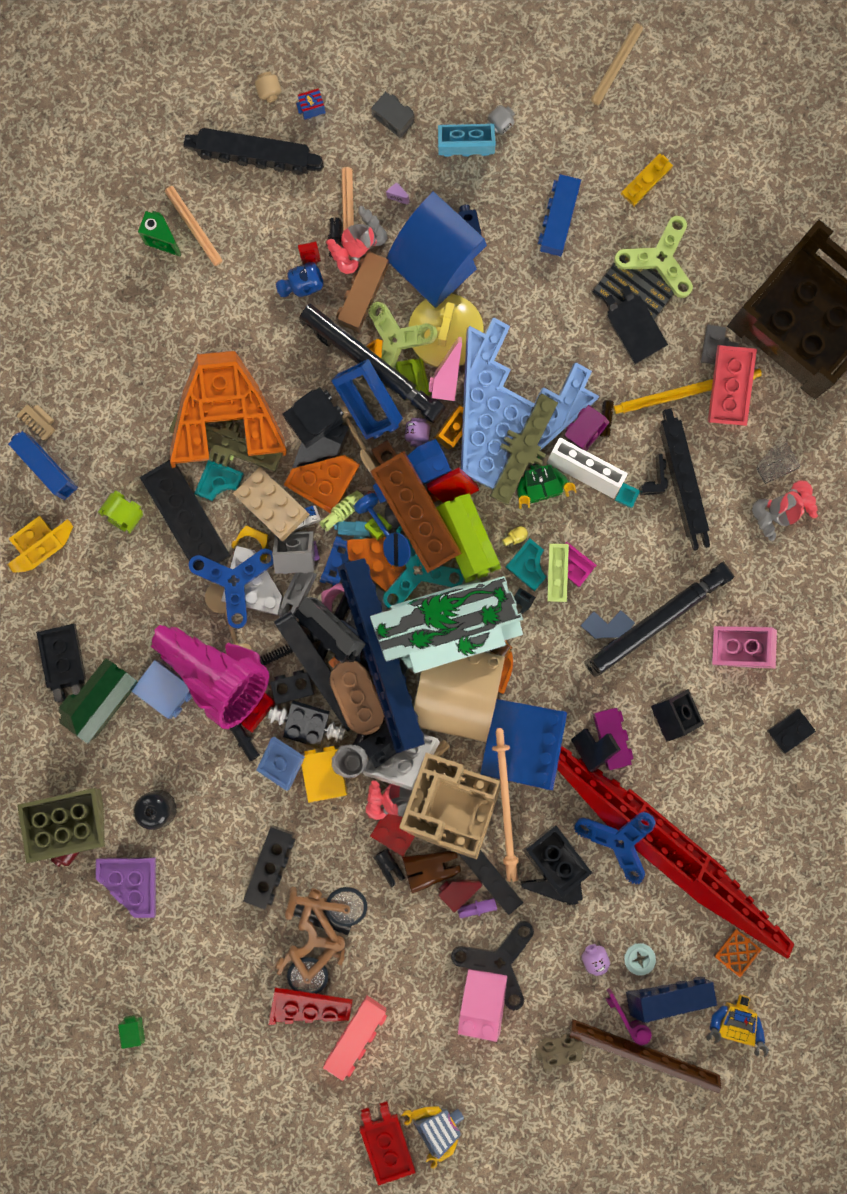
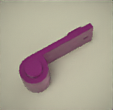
M608 988L607 992L610 997L605 999L610 1008L616 1007L634 1042L638 1045H645L650 1042L652 1034L647 1024L638 1019L628 1023L614 994Z

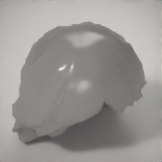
M344 745L335 752L331 765L336 774L346 778H355L366 769L367 755L360 746Z

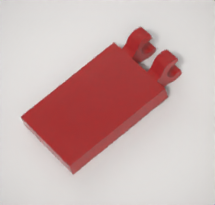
M388 1102L380 1103V1112L383 1119L374 1122L372 1121L369 1107L362 1109L361 1118L364 1125L360 1126L359 1130L378 1186L415 1174L416 1169L398 1115L391 1116Z

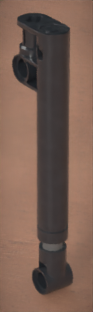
M308 304L299 317L302 326L307 325L323 344L328 347L333 344L357 364L369 359L385 386L394 393L399 394L403 400L408 398L411 401L410 404L419 409L425 419L435 423L446 409L440 401L435 398L431 399L421 390L417 391L414 383L408 381L405 376L312 304Z
M724 561L721 562L717 567L710 570L709 575L707 574L701 578L700 583L694 582L623 635L601 648V651L585 660L586 668L594 677L601 675L707 597L706 593H712L719 585L723 586L735 577Z

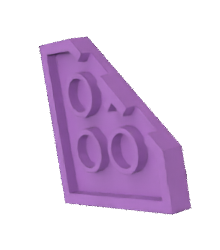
M156 857L96 859V880L103 884L110 891V894L130 911L129 913L134 918L156 917Z

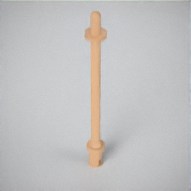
M497 728V745L493 746L492 750L498 752L506 856L503 859V864L506 866V881L511 882L512 879V882L519 880L517 871L519 860L514 855L505 751L510 749V745H505L503 729Z

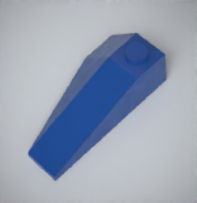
M437 439L418 446L407 456L423 485L451 471ZM375 483L373 488L380 504L386 502L387 500L378 484Z

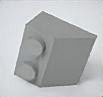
M313 531L292 532L283 542L275 535L272 554L275 574L314 572Z

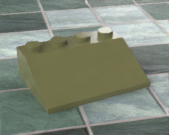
M91 788L17 805L26 864L105 847L104 806L101 789Z

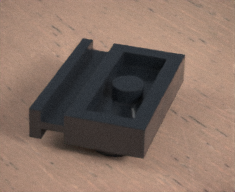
M798 708L767 730L783 754H786L816 732Z

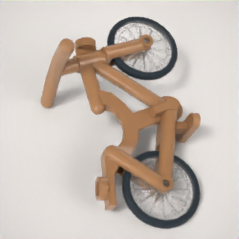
M296 887L289 889L290 895L285 918L287 920L292 919L296 904L304 905L298 928L301 931L306 930L309 935L305 946L297 948L292 945L285 957H280L275 966L278 969L277 974L281 975L286 964L291 960L293 961L287 972V981L292 990L317 994L325 988L328 982V971L325 964L331 957L337 958V964L342 965L345 954V940L343 937L336 935L322 910H326L330 920L337 925L348 927L358 924L367 913V901L364 895L355 888L342 887L336 889L328 898H320L322 893L315 888H312L306 897L297 896ZM312 909L328 937H317L313 923L308 920ZM314 947L326 948L317 959L304 957Z

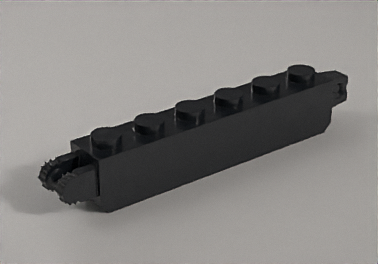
M208 128L199 130L198 135H185L184 148L197 152L198 156L205 160L214 158L223 163L232 161L237 162L241 166L255 165L259 169L269 167L278 172H284V170L292 171L296 175L308 174V170L320 172L324 168L322 157L310 153V149L306 144Z
M672 408L662 411L664 420L661 421L659 431L686 537L690 538L694 551L699 548L696 535L700 534L704 547L708 548L710 547L708 531L710 530L682 420H679L678 417L674 418Z

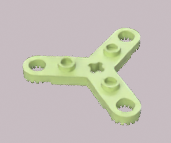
M681 216L672 217L656 248L619 250L614 258L615 265L621 270L657 269L675 296L680 298L688 297L692 292L693 285L673 257L687 228L686 220ZM672 223H680L682 229H674ZM659 254H662V257H665L663 262H661V260L657 258ZM621 255H626V257H628L629 262L622 263L619 260V257ZM678 285H686L687 291L681 292L678 289Z
M375 302L369 308V317H371L384 341L381 359L393 368L402 349L431 344L437 338V329L431 324L425 323L399 328L384 303ZM379 307L382 308L380 315L376 316V310ZM430 329L431 334L425 339V331ZM393 338L398 339L396 343L392 341Z

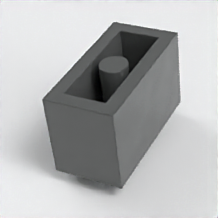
M386 91L371 107L372 116L399 138L415 122L413 110L408 106H403L395 95H390Z

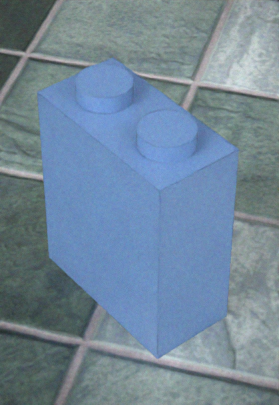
M158 660L153 661L131 691L167 719L176 718L182 711L181 705L184 701L188 702L192 698L182 678Z

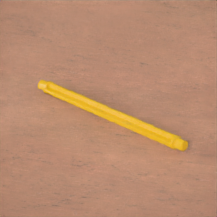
M760 368L754 369L753 380L762 376ZM713 379L621 402L619 405L613 406L614 413L624 414L644 407L711 391Z

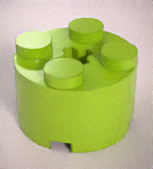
M115 490L114 493H110L99 509L98 514L102 517L106 515L109 523L124 532L127 530L128 534H131L142 518L143 511L140 509V505L134 501L129 503L124 499L125 496Z

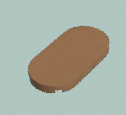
M357 661L339 662L331 671L330 685L348 727L356 733L362 735L372 734L383 723L384 713L366 668Z

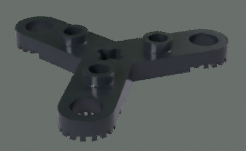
M520 921L514 926L496 951L457 946L451 953V960L458 967L506 975L505 1005L510 1010H518L524 1004V997L511 964L532 939L534 929L529 922ZM522 926L529 928V934L525 937L520 936L518 933L519 928ZM459 951L467 955L466 959L462 962L457 961L455 958ZM499 957L505 962V964L501 965V968H498L497 964L494 963ZM513 994L520 998L519 1003L516 1005L509 1003V997Z

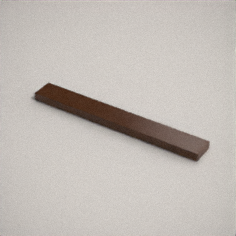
M574 1019L571 1021L569 1037L718 1094L722 1089L719 1074L643 1045H638L635 1042Z

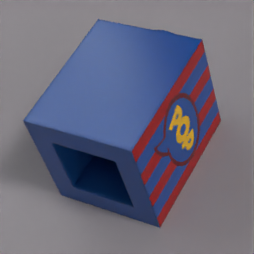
M319 88L298 94L299 102L296 103L298 113H303L304 120L326 113Z

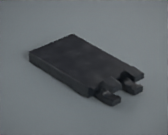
M626 285L620 290L626 301L617 305L613 296L609 295L604 298V302L609 309L606 317L635 365L668 346V343L641 296L633 295L629 285Z
M74 623L36 632L46 688L53 691L54 700L58 703L64 702L66 699L63 688L72 687L73 694L77 695L83 688L82 684L86 680L77 629Z

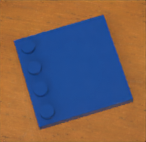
M496 699L480 775L500 779L498 752L493 751L492 747L497 745L496 729L502 728L504 731L505 745H510V749L505 751L508 781L553 790L567 712Z

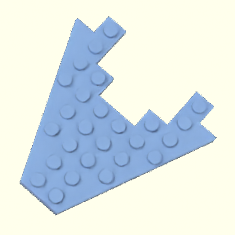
M494 317L491 319L485 333L471 326L467 328L461 452V469L471 479L492 490L510 453L500 448L502 443L509 446L508 443L503 441L505 437L513 438L507 435V431L511 430L520 435L535 403L503 387L511 369L494 360L510 326ZM573 363L559 395L544 387L541 388L539 395L544 394L558 402L538 443L541 449L571 424L583 408H586L588 405L591 406L599 398L598 395L585 389L592 371L578 363Z

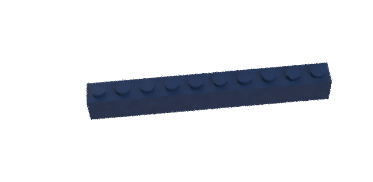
M365 558L343 563L337 570L359 638L366 643L363 651L396 754L425 745L424 734L418 724V715L414 711L412 697L406 687V678L400 668L399 658L389 661L385 660L370 616L382 613V604L378 600L376 586L370 576V567L366 563Z

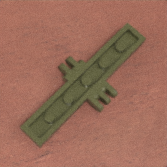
M540 394L520 435L511 430L507 431V435L513 438L505 437L503 441L508 443L509 446L502 443L500 448L510 453L490 497L508 505L527 465H533L534 463L542 464L543 461L538 459L537 456L545 458L546 454L540 451L541 447L538 446V443L558 402L544 394Z
M176 413V415H175V417H174V419H173V422H172V424H171V426H170V429H169V432H170V433H174L175 424H176L177 415H178L177 413ZM228 421L226 426H222L220 430L205 424L208 447L212 448L209 461H213L215 455H217L215 463L220 464L222 458H224L222 466L227 467L231 456L276 472L282 453L248 456L246 440L239 437L240 432H238L240 424L235 423L233 429H231L233 422Z

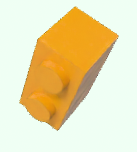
M459 405L454 408L433 438L437 439L438 443L448 450L453 448L462 436V406Z

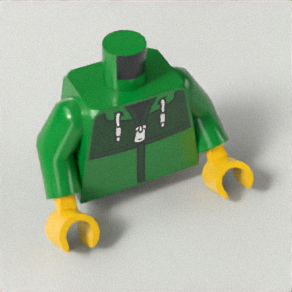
M536 463L530 465L531 470L524 472V476L521 477L517 487L519 509H522V504H527L528 508H530V504L560 496L564 491L566 497H569L568 491L570 490L577 493L575 484L570 483L567 477L557 468H552L551 465L542 466Z

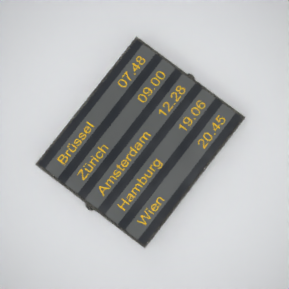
M621 255L619 257V260L622 263L629 262L628 257H626V255ZM615 263L606 270L605 275L591 291V294L603 303H605L604 298L612 295L617 305L626 301L620 290L624 286L629 285L633 295L641 296L654 320L663 312L664 307L674 296L672 289L668 287L661 275L653 269L621 270L617 268Z

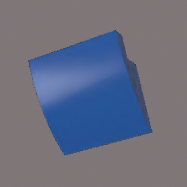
M433 191L407 220L393 242L386 259L401 276L436 308L477 270L473 259L487 244L485 239Z

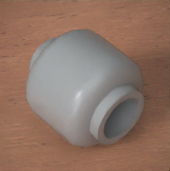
M499 105L488 115L489 121L487 124H494L495 134H505L515 123L513 118L515 113L509 106L505 108Z

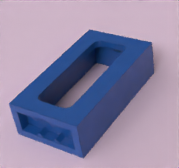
M369 359L338 373L331 380L366 440L371 437L376 439L383 435L385 431L392 432L399 427V423L403 418ZM361 375L364 376L387 418L380 421L374 419L352 379Z
M23 431L16 433L11 438L8 445L54 495L66 500L78 489V486L34 438Z

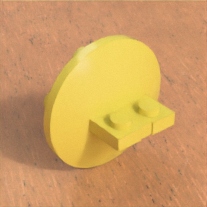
M450 294L436 308L426 299L422 301L412 313L408 326L427 323L436 327L437 338L433 343L412 347L419 358L438 368L458 337H462L459 366L465 364L466 332L469 326L484 333L483 321L476 307L467 299L455 294ZM430 329L425 331V339L430 336Z

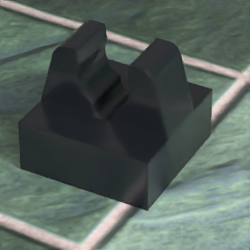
M519 587L514 599L516 604L522 606L520 613L523 614L529 610L536 597Z

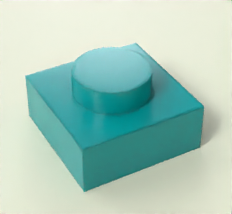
M623 483L614 501L632 509L640 490Z

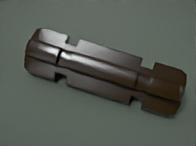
M604 400L602 408L604 409L602 415L609 421V424L600 434L601 437L605 438L609 437L611 433L610 427L613 415L611 410L614 406V402L611 400Z

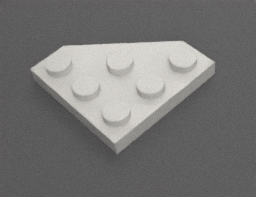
M236 546L230 569H234L256 553L255 550ZM266 570L245 585L246 608L278 616L282 595ZM232 576V580H229V583H232L233 586H236V582H239V579H236L235 576ZM224 589V592H223V596H222V600H221V601L226 603V599H225V589Z
M424 735L425 745L397 753L377 768L368 760L363 774L413 790L425 753L433 755L440 742L438 738Z

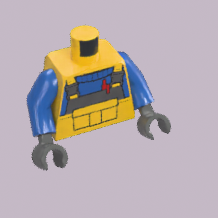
M739 994L736 1005L726 1002L725 1006H721L712 1014L711 1032L706 1035L708 1041L711 1040L713 1035L715 1037L714 1044L718 1043L721 1037L753 1047L756 1044L757 1047L754 1050V1054L759 1056V1049L764 1052V1057L767 1056L769 1049L765 1045L764 1030L760 1017L757 1016L754 1010L748 1008L750 997Z

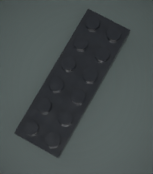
M170 460L141 476V481L189 561L192 557L200 555L220 563L231 556L177 464H175L176 468H172ZM200 560L195 561L194 569L197 571L202 570L204 562Z

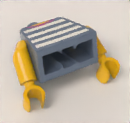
M434 1106L413 1110V1112L405 1110L402 1113L401 1117L407 1115L410 1120L404 1122L405 1125H409L413 1119L415 1120L413 1124L430 1151L426 1162L429 1160L435 1161L431 1164L430 1168L435 1169L438 1161L442 1162L454 1154L458 1138L461 1135L456 1125L464 1119L459 1109L449 1114L446 1109Z

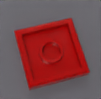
M460 467L426 484L427 489L442 503L451 502L458 496L471 495L479 491L478 484Z

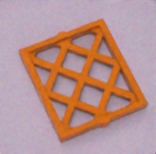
M735 929L714 957L723 963L726 968L741 977L762 949ZM737 935H741L745 941L738 942ZM734 937L735 942H730L731 939ZM748 943L755 946V950H749ZM745 944L746 951H739L738 945ZM729 945H735L736 952H729ZM726 947L727 953H721ZM749 953H755L750 959ZM739 954H746L747 961H740ZM730 955H737V962H731ZM720 956H727L728 963L723 962ZM738 964L739 971L736 972L735 970H733L731 968V965ZM741 964H746L741 971Z

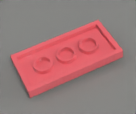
M717 345L708 422L747 426L757 349Z

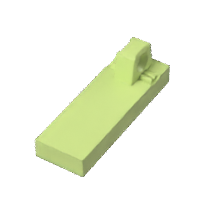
M549 544L547 601L567 602L569 544Z

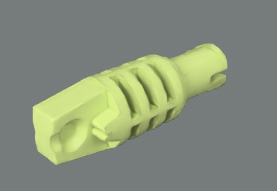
M357 490L345 497L331 509V513L319 522L320 526L325 531H329L336 523L343 522L355 512L353 508L355 503L364 495Z

